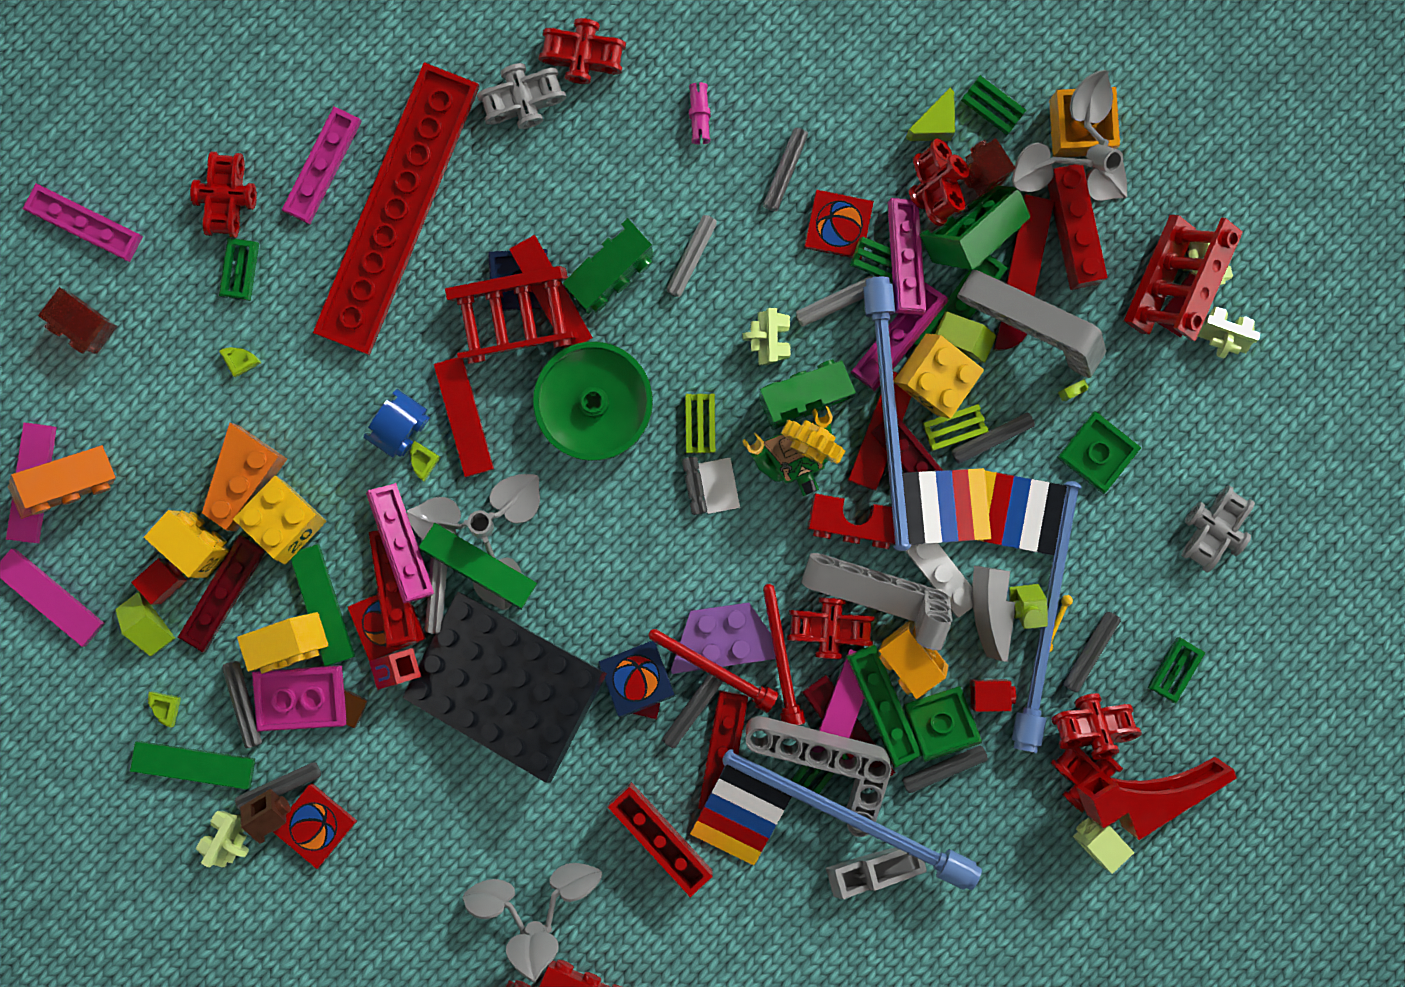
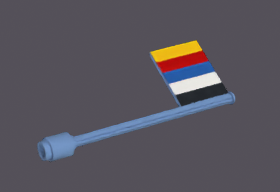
M889 277L868 278L865 280L866 286L863 287L866 317H872V321L875 322L895 546L893 547L897 551H906L910 549L911 545L991 539L984 468L902 473L888 327L890 315L895 314L893 284H890Z
M984 470L991 539L974 541L1053 555L1046 595L1048 626L1040 628L1027 706L1023 708V713L1016 712L1012 740L1014 741L1013 748L1037 753L1038 746H1042L1047 719L1041 717L1042 711L1039 708L1078 489H1081V485L1075 481H1068L1064 485Z
M733 749L728 750L724 754L723 765L725 767L690 832V835L754 866L790 799L794 797L934 866L933 868L937 870L936 877L962 890L967 888L972 891L976 887L982 872V868L976 866L975 861L950 849L945 853H937L734 753Z

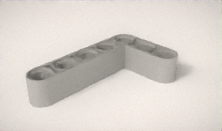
M978 270L971 271L957 295L968 306L1062 350L1068 366L1084 377L1091 378L1107 352L1102 332L1095 325Z
M811 553L801 580L805 587L915 621L916 641L925 648L942 650L952 623L950 597L946 593L824 554Z
M756 716L748 721L746 725V745L751 751L855 778L846 808L876 822L891 775L889 755L884 748L763 716ZM756 731H763L767 735L763 738H756L752 734ZM787 738L796 741L793 745L790 746L784 745L782 743V741ZM815 746H822L825 748V750L820 753H815L811 751V749ZM846 753L854 755V757L850 760H843L840 758L843 754ZM874 761L883 762V765L877 768L870 766ZM867 788H872L875 790L871 794L862 793V791ZM847 824L848 830L852 835L857 837L869 835Z

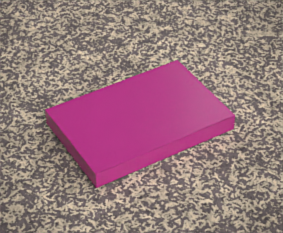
M342 665L278 669L261 674V671L252 672L257 732L341 727L346 725Z

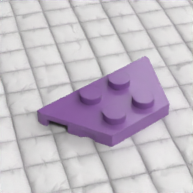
M749 602L690 611L680 643L719 666L724 667L776 659L771 633ZM676 655L671 673L702 670Z

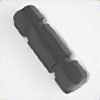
M697 457L684 458L682 464L683 470L687 474L685 475L688 496L692 501L690 503L691 512L693 515L704 514L707 512L706 500H703L705 495L701 474L697 470L699 469Z

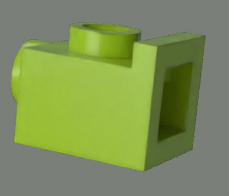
M1039 584L1009 587V601L1016 602L1014 618L1019 619L1023 628L1047 627V598Z

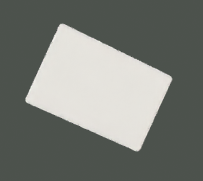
M731 458L699 463L707 513L740 508Z

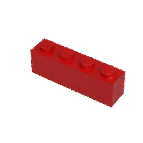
M1073 164L1054 168V175L1048 183L1050 199L1054 200L1053 213L1070 290L1099 285L1108 277L1084 166Z
M632 782L609 802L608 808L689 897H692L713 877V870Z

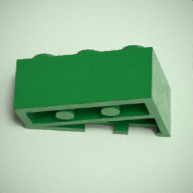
M997 185L967 204L968 210L955 219L952 215L949 216L945 225L932 233L929 230L921 233L920 237L932 263L968 270L979 267L986 257L999 249L1002 243L1013 233L1020 230L1021 226L1030 218L1020 190L1015 187Z
M628 218L621 224L625 228L612 240L607 238L602 243L603 248L592 258L588 257L563 282L565 289L587 314L593 310L595 313L600 311L609 302L607 300L608 296L614 291L620 293L630 284L629 278L637 271L639 274L643 273L653 263L651 261L654 257L652 244Z
M833 359L819 364L816 370L810 372L804 370L790 376V379L781 382L777 381L761 388L759 400L771 429L775 430L785 426L787 420L797 421L812 415L814 409L819 412L826 409V406L832 407L854 398L856 392L843 361L835 363Z

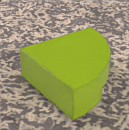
M228 347L219 351L234 377H238L261 364L257 356L242 348Z
M1085 379L1059 391L1058 394L1061 400L1065 402L1087 391L1089 386Z
M413 442L410 450L411 464L415 474L425 482L441 457L420 443Z
M154 691L149 692L148 704L158 721L167 727H174L181 697Z

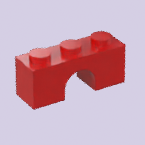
M816 493L813 495L807 530L814 531V537L831 539V534L843 536V542L860 544L861 539L872 541V547L888 550L890 544L895 545L892 507L873 504L871 505L867 521L862 525H854L848 522L844 516V498Z

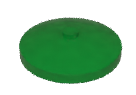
M583 342L563 349L547 362L535 385L533 407L539 428L554 447L576 459L601 461L621 455L638 442L651 418L653 396L649 379L642 366L633 356L612 344Z

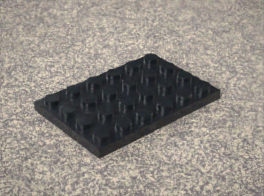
M457 592L441 623L440 632L435 634L419 665L421 677L411 680L403 698L545 783H551L607 673L469 596Z

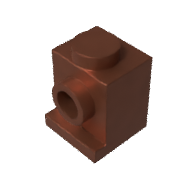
M272 789L267 790L240 807L241 828L259 844L265 842V835L279 829L286 823V814L291 811L288 801L283 796L279 797Z

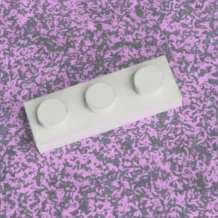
M938 543L911 545L910 549L906 550V553L933 588L946 593L950 597L951 611L957 618H960L973 607L972 586Z

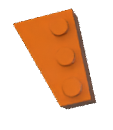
M229 422L202 514L227 531H237L240 526L233 518L277 475L287 461V458L241 426Z
M103 445L11 474L8 489L20 518L24 519L31 515L46 512L62 503L67 505L81 499V496L91 492L93 495L106 492L111 489L110 485L114 483L116 477Z

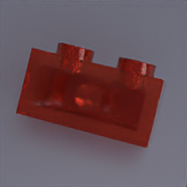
M996 138L989 143L983 140L970 149L971 153L965 157L970 174L964 179V182L970 189L974 188L980 197L997 185H1003L1010 177L1015 166Z
M60 287L38 315L47 322L44 326L46 329L59 337L64 334L70 339L68 344L82 354L86 351L98 354L118 327L73 293Z

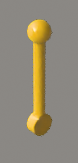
M1064 595L1061 598L1062 606L1055 619L1052 641L1067 607L1073 602L1070 595ZM1052 641L1050 646V652L1053 650Z

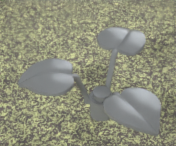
M1097 71L1086 77L1075 89L1070 102L1071 117L1076 121H1084V127L1099 144L1092 146L1088 150L1087 159L1050 158L1048 146L1041 143L1028 145L1018 156L1013 171L1012 184L1016 189L1024 192H1033L1044 188L1054 175L1051 164L1064 163L1093 167L1086 177L1089 194L1092 199L1104 201L1127 198V178L1123 154L1120 150L1109 147V141L1104 139L1091 126V123L1101 122L1111 110L1113 93L1108 77L1109 71Z
M519 474L500 481L492 489L489 497L491 505L499 511L496 513L490 512L489 514L481 510L475 511L470 514L468 520H464L461 524H458L461 519L459 507L453 500L446 497L429 499L407 510V516L413 530L421 539L425 538L434 523L455 535L456 529L461 530L468 527L474 537L483 540L487 553L495 558L488 539L494 530L492 520L501 517L503 514L509 522L515 524L531 520L537 513L540 504L539 477L534 474ZM506 557L499 560L522 574L520 567L512 558ZM473 582L476 593L485 602L501 610H507L512 606V604Z
M569 863L556 869L550 877V885L555 891L551 895L545 925L539 921H532L526 927L523 925L513 904L509 902L515 896V889L504 880L490 879L479 882L469 888L464 893L462 899L468 913L479 919L494 918L503 912L504 907L510 911L520 929V934L514 936L506 946L507 958L520 974L530 981L536 982L542 971L556 957L559 949L557 939L550 934L552 932L551 923L557 897L560 895L566 902H573L584 898L599 884L602 878V871L596 867L581 863Z

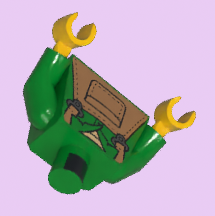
M826 406L827 413L823 417H818V413L814 409L812 414L817 426L823 427L832 434L830 423L833 416L829 407ZM754 433L756 442L752 445H749L743 439V445L751 453L758 469L773 481H782L786 485L797 480L803 496L819 490L813 474L825 468L824 464L828 462L827 459H824L823 463L819 464L799 454L790 447L792 441L784 437L783 434L763 441L757 433Z

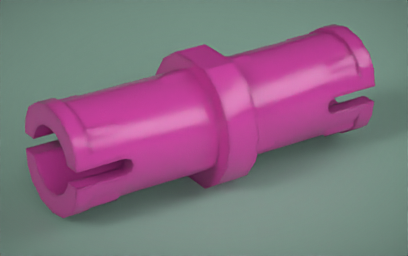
M699 82V92L696 83L689 85L691 108L688 111L692 126L691 141L696 145H700V135H702L703 144H708L711 141L709 135L711 111L708 107V85L703 82Z

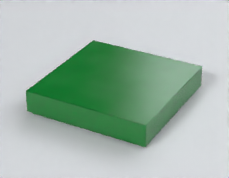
M1094 411L1057 458L1099 492L1105 494L1141 447Z
M961 686L904 704V709L924 762L982 743Z

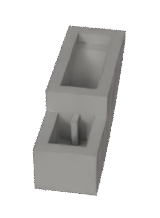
M974 566L972 583L973 609L981 644L987 657L1008 662L1016 603L1006 600L1010 571Z
M894 847L827 867L826 871L833 896L839 899H846L868 890L876 891L926 873L927 869L924 861Z

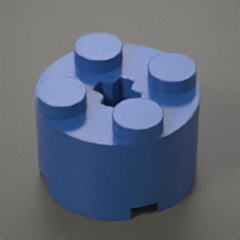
M398 389L392 393L397 398L392 401L387 399L368 426L373 432L371 434L365 433L363 436L364 439L392 458L396 455L401 457L407 453L413 444V441L409 439L414 431L417 433L418 431L421 432L430 419L426 415L427 409Z

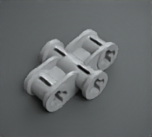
M523 63L513 64L502 69L500 74L506 80V83L486 88L477 94V98L479 101H482L487 115L485 117L486 124H498L517 116L519 119L517 122L519 129H528L541 124L543 117L541 114H538L537 110L559 104L567 97L566 93L561 91L557 79L559 75L556 68H547L526 76V66ZM515 79H518L519 86L516 85ZM547 84H550L552 89L551 91H549ZM492 102L495 103L496 109L493 108ZM525 106H527L529 112L528 114H526L525 112Z
M1230 485L1226 486L1219 493L1210 510H1207L1205 504L1200 501L1191 509L1185 519L1187 525L1193 524L1198 529L1185 545L1181 556L1185 559L1191 558L1203 566L1202 570L1207 573L1217 565L1226 548L1231 549V554L1238 556L1251 539V534L1248 532L1242 533L1238 529L1252 511L1255 502L1251 499L1246 500L1233 491L1234 488Z

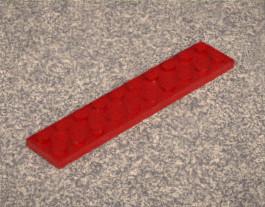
M425 62L423 63L313 331L314 334L370 356L480 86L478 83Z

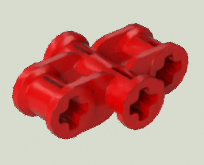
M577 18L573 24L576 28L575 32L556 28L543 29L542 35L545 39L543 51L539 53L538 59L548 65L569 67V71L565 73L566 80L577 84H589L591 82L590 70L613 75L622 73L620 62L622 50L626 48V42L614 37L595 35L600 28L598 22L586 18Z
M935 139L926 151L917 153L913 157V164L920 184L913 185L909 189V196L918 208L925 209L928 218L935 225L942 226L953 213H959L965 209V201L957 181L959 179L964 180L970 173L968 165L960 156L952 155L950 148L944 141Z
M211 151L207 163V183H202L196 179L192 181L190 188L191 202L193 206H200L201 203L205 204L202 225L206 236L218 233L229 234L230 237L237 238L240 229V207L246 206L247 209L254 210L257 201L256 186L254 183H248L246 186H243L245 163L241 153L229 156L219 155L217 152Z
M819 597V602L822 603L821 613L789 610L791 627L787 640L819 642V651L815 652V657L842 659V654L839 653L840 643L858 646L873 645V641L870 640L871 622L875 620V616L842 615V608L846 604V600ZM833 606L832 620H831V607ZM802 619V630L800 633V621Z
M1092 693L1079 697L1075 700L1074 704L1080 710L1064 711L1054 715L1051 719L1053 725L1057 726L1061 738L1059 741L1060 748L1072 749L1092 745L1093 751L1091 755L1095 760L1107 759L1119 753V748L1114 743L1129 742L1140 737L1142 734L1141 729L1136 727L1132 716L1134 709L1132 705L1121 704L1101 708L1100 702L1102 699L1100 694Z
M1079 747L1066 749L1057 760L1050 762L1060 774L1074 785L1069 792L1064 791L1062 795L1081 813L1085 809L1076 786L1100 771L1111 778L1116 772L1123 770L1112 757L1097 760L1094 763Z

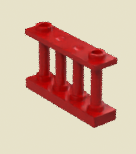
M1170 215L1124 318V322L1139 333L1150 335L1155 322L1174 325L1173 328L1186 338L1196 341L1243 231L1227 218L1220 219L1215 231L1196 230L1195 227L1181 216ZM1190 242L1210 243L1203 259L1184 257ZM1178 269L1198 270L1191 286L1172 284ZM1167 296L1186 298L1180 313L1160 311Z
M556 266L445 288L447 300L457 301V306H461L469 351L457 353L458 359H467L468 364L484 362L486 361L485 356L550 343H553L554 348L571 345V339H577L579 336L578 332H566L558 287L561 286L560 281L568 278L566 268ZM542 285L543 289H546L554 335L537 338L529 292H532V286ZM514 290V295H518L526 340L509 343L501 298H503V292ZM485 296L486 300H489L497 346L480 348L472 305L475 303L474 298Z

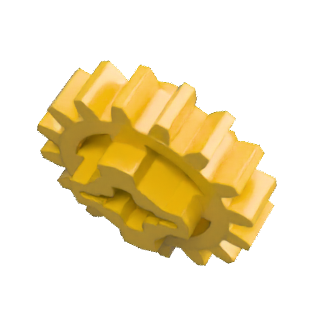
M787 420L781 432L784 437L792 441L791 448L819 464H822L824 459L838 464L846 452L843 447L834 442L836 437L829 433L828 430L807 420H804L802 425L795 421Z

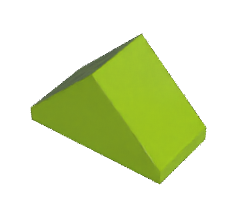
M951 88L908 130L906 138L909 141H933L935 139L951 141L955 134L954 91Z
M950 312L944 313L935 333L936 335H942L965 355L982 363H985L997 337L985 325Z
M137 592L115 609L122 634L149 656H153L176 639L152 605L140 592Z

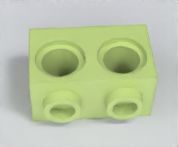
M1090 818L1083 820L1077 826V833L1073 836L1100 866L1112 874L1134 854L1133 850L1110 825L1103 828Z

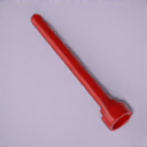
M766 584L763 587V593L784 701L783 713L780 714V718L783 722L802 725L805 723L804 711L800 709V706L795 701L775 588L772 584Z
M650 630L648 634L650 640L753 698L752 702L756 704V708L768 713L774 706L778 697V692L768 686L766 688L762 686L758 688L659 630Z

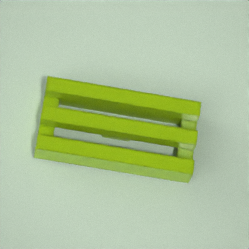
M685 394L686 454L716 453L715 394ZM691 401H697L698 447H692ZM703 401H709V447H704Z
M977 404L956 411L951 419L939 417L922 423L931 451L989 432L987 426H985V419L981 414L980 405ZM970 413L975 415V418L934 432L930 428ZM978 424L979 429L935 443V437Z

